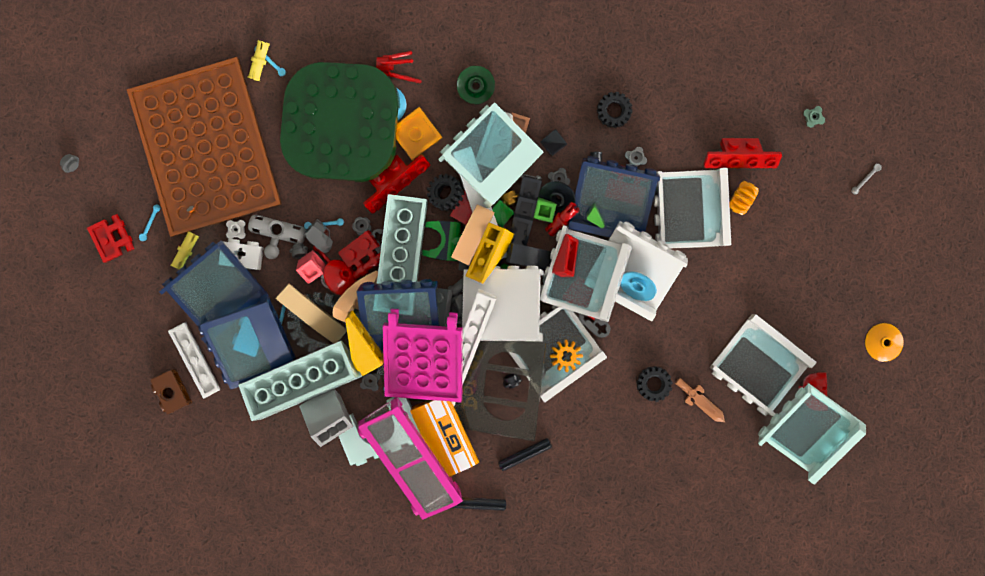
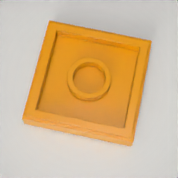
M420 107L397 123L396 140L411 160H414L442 139L440 133Z

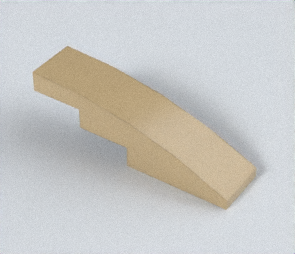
M290 283L276 297L280 303L332 343H337L347 332L342 324L319 305L317 306L307 296L300 293Z

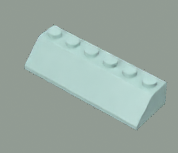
M388 194L377 284H381L384 281L401 283L404 280L418 282L428 204L427 199ZM416 292L375 294L373 310L390 312V309L393 308L399 309L400 314L413 315Z
M339 341L238 386L251 421H256L361 378L362 374L354 368L349 349L343 341Z

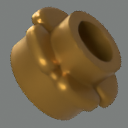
M513 190L502 195L501 199L504 204L510 206L517 202L516 198L519 195H516Z

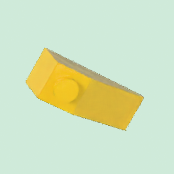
M489 222L465 276L483 284L507 252L514 234Z
M354 311L349 312L345 321L351 359L354 368L364 376L382 366L384 354Z

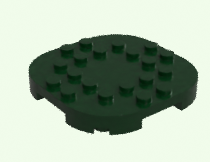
M318 62L300 69L289 81L284 94L280 144L283 156L288 164L297 172L313 179L365 182L378 177L380 173L390 166L396 153L398 108H400V97L397 88L385 73L369 65Z

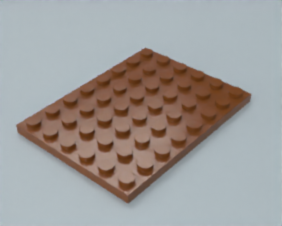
M238 57L127 89L170 237L282 205ZM190 206L194 207V211L192 213L187 212V209Z

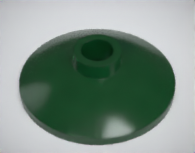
M471 66L460 73L457 79V90L464 101L470 104H482L493 95L495 80L486 68ZM478 83L480 87L475 90L472 85Z

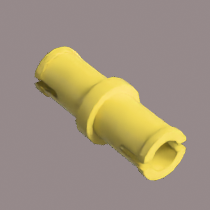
M258 40L254 57H251L252 65L248 78L260 81L263 65H266L267 62L265 58L270 45Z
M187 232L182 245L177 248L178 252L171 266L179 270L184 266L189 255H192L193 252L191 251L199 236Z

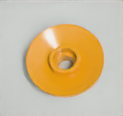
M882 323L875 325L866 335V350L871 357L878 361L893 360L902 351V334L891 324ZM886 339L889 340L888 346L884 345V340Z

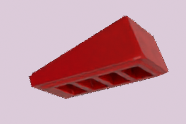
M565 234L553 265L552 273L560 277H574L578 239Z

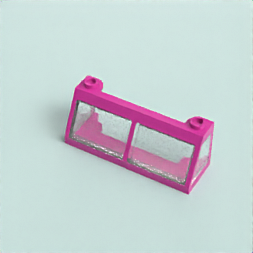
M395 397L358 421L357 431L362 439H367L412 504L411 509L416 516L420 515L423 520L463 501L461 490L457 483L453 482L451 476H448L411 422L408 413L402 407V402L398 397Z

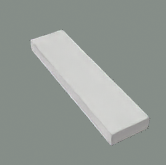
M187 322L169 330L168 332L203 399L221 390Z

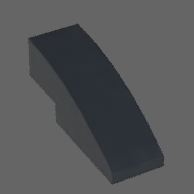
M510 243L506 262L523 266H538V269L546 270L547 266L550 267L552 259H550L551 251Z

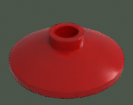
M332 260L324 267V281L328 288L337 295L342 296L349 287L357 282V279L352 274L354 272L353 269L348 268L344 261Z

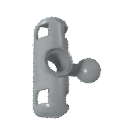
M252 215L248 223L250 232L272 237L270 245H267L264 249V254L269 259H275L279 255V248L277 247L279 239L296 244L304 243L305 240L304 233L306 229L302 226L259 215ZM257 216L263 218V220H258L255 218ZM276 224H280L282 227V231L278 235H275L272 231L273 226ZM296 226V227H300L301 229H300V230H297V229H293V227ZM252 229H258L260 230V233L252 231ZM290 238L297 239L298 241H290Z

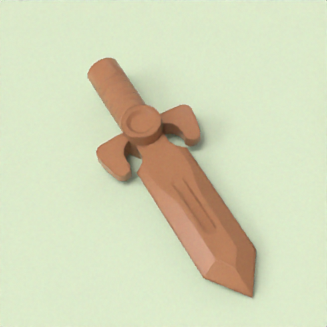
M681 378L676 380L675 384L688 394L684 400L685 403L692 406L691 398L695 400L694 403L714 421L725 422L723 412L703 394H697L696 391L704 393L701 385H697L692 389Z

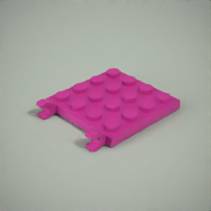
M391 308L388 313V323L384 322L385 396L461 402L463 328L457 327L458 314L449 312L447 327L398 323L399 309Z

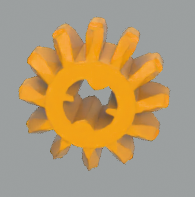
M741 182L729 201V208L741 215L747 213L758 194V188L750 182Z
M567 339L564 340V346L558 341L557 345L560 348L552 347V350L557 353L550 354V358H557L552 362V365L560 363L557 367L559 371L563 365L565 372L569 371L568 366H571L572 370H576L573 363L581 365V362L576 360V358L583 357V354H576V352L581 350V347L578 346L573 349L575 342L572 341L570 346H568ZM564 351H566L567 353H569V351L571 352V355H569L570 359L568 361H566V359L562 360L561 358L564 356Z

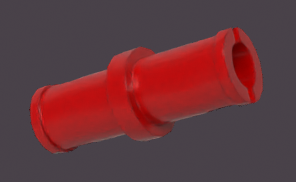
M571 202L561 213H557L555 219L545 227L546 232L551 230L548 234L554 237L563 225L567 226L569 220L580 211L578 207L574 209L577 205Z

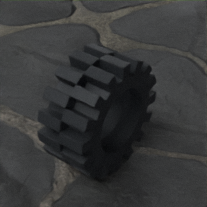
M610 92L604 95L597 106L598 119L609 128L623 126L632 114L633 109H631L632 103L629 102L630 99L626 98L623 93L619 94V92ZM611 103L619 104L622 109L621 115L611 117L607 112L608 105Z
M440 174L439 178L434 177L435 182L430 181L429 183L431 188L427 187V191L430 192L427 193V197L430 198L428 199L429 202L442 211H449V208L454 210V205L459 206L458 201H463L464 199L461 197V195H464L462 190L464 187L461 185V182L448 174H445V176ZM450 186V195L446 199H441L440 193L442 189Z
M656 366L643 369L636 381L637 390L640 395L649 401L659 402V400H664L666 396H669V392L672 391L671 384L673 383L671 376L667 371ZM654 376L661 380V387L657 391H651L647 387V381Z

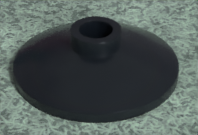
M560 181L546 183L539 192V198L557 204L554 217L557 213H561L571 202L576 204V198L572 189Z

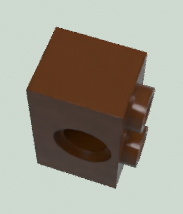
M176 369L150 380L152 383L151 389L155 395H158L160 399L159 405L167 415L192 403ZM168 387L173 390V397L167 395Z

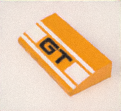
M428 400L415 405L410 410L422 438L449 477L479 463L452 402Z

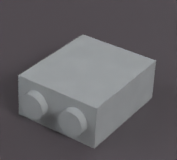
M335 389L313 397L299 406L311 438L320 447L353 427L342 397Z

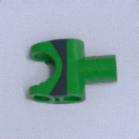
M448 221L425 222V228H432L440 233L441 244L435 249H430V251L422 250V255L439 260L458 261L451 256L462 235L460 234L461 223Z

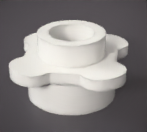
M243 220L238 222L227 221L228 232L226 236L229 239L234 237L243 239L246 236L245 222Z

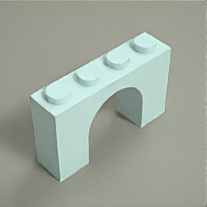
M391 397V398L387 399V403H388L389 401H391L392 399H394L395 397ZM399 398L403 404L404 411L408 413L409 419L418 430L410 412L412 406L409 398ZM353 413L350 414L353 427L339 435V439L350 465L356 463V466H360L366 463L368 458L373 456L376 459L379 456L367 439H362L359 435L356 419ZM392 414L395 420L393 436L384 442L378 443L384 452L389 449L392 452L403 447L402 444L406 442L413 444L394 414Z

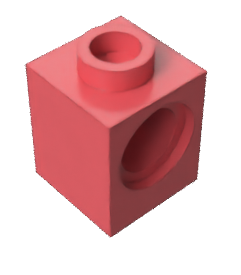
M312 250L298 260L296 271L310 284L323 274L325 263Z

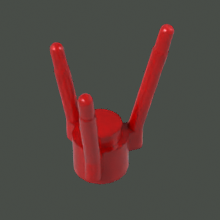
M412 51L377 57L376 68L387 76L416 83L422 82L420 79L390 72V70H393L394 64L412 63L413 59L393 60L411 55Z

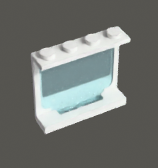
M728 168L682 172L658 171L660 181L657 182L656 186L657 195H654L653 198L654 207H657L654 223L655 226H658V234H655V241L666 243L670 249L731 245Z
M563 225L562 230H559L556 236L557 246L552 249L550 259H552L550 267L547 266L544 273L545 283L540 286V300L609 322L632 247L625 243L621 245L573 231ZM565 234H569L579 240L574 277H560L552 273L553 265Z
M555 305L552 306L553 310L548 314L546 312L540 314L539 333L543 334L542 341H505L506 344L504 345L544 403L607 358L575 313ZM565 339L568 340V346H570L572 341L575 342L573 349L578 346L581 347V350L576 352V354H583L582 358H576V360L581 362V365L574 362L573 365L576 367V370H572L571 366H568V372H565L564 365L560 371L557 370L560 363L552 365V362L557 358H550V354L557 353L552 350V347L559 349L558 341L564 346ZM564 351V356L561 357L562 360L566 359V361H568L570 359L569 355H571V352L569 351V353H567L566 351ZM536 364L544 366L546 375L543 380L533 382V379L529 377L532 367Z
M751 314L709 368L713 370L711 374L720 381L722 378L728 382L727 386L734 392L738 390L744 394L742 398L749 404L754 402L759 406L757 410L764 416L769 414L774 417L776 413L773 410L807 367L812 368L816 361L758 315Z

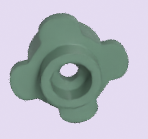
M820 106L804 111L803 115L808 127L812 128L816 124L822 125L825 123Z

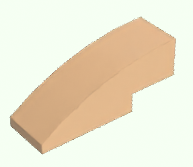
M478 204L476 205L451 256L452 258L467 265L471 264L486 227L491 222L495 212Z
M374 271L361 278L343 293L333 307L334 318L346 323L345 319L349 312L354 311L355 308L359 310L357 290L364 282L377 284L378 271ZM372 294L365 295V304H367Z

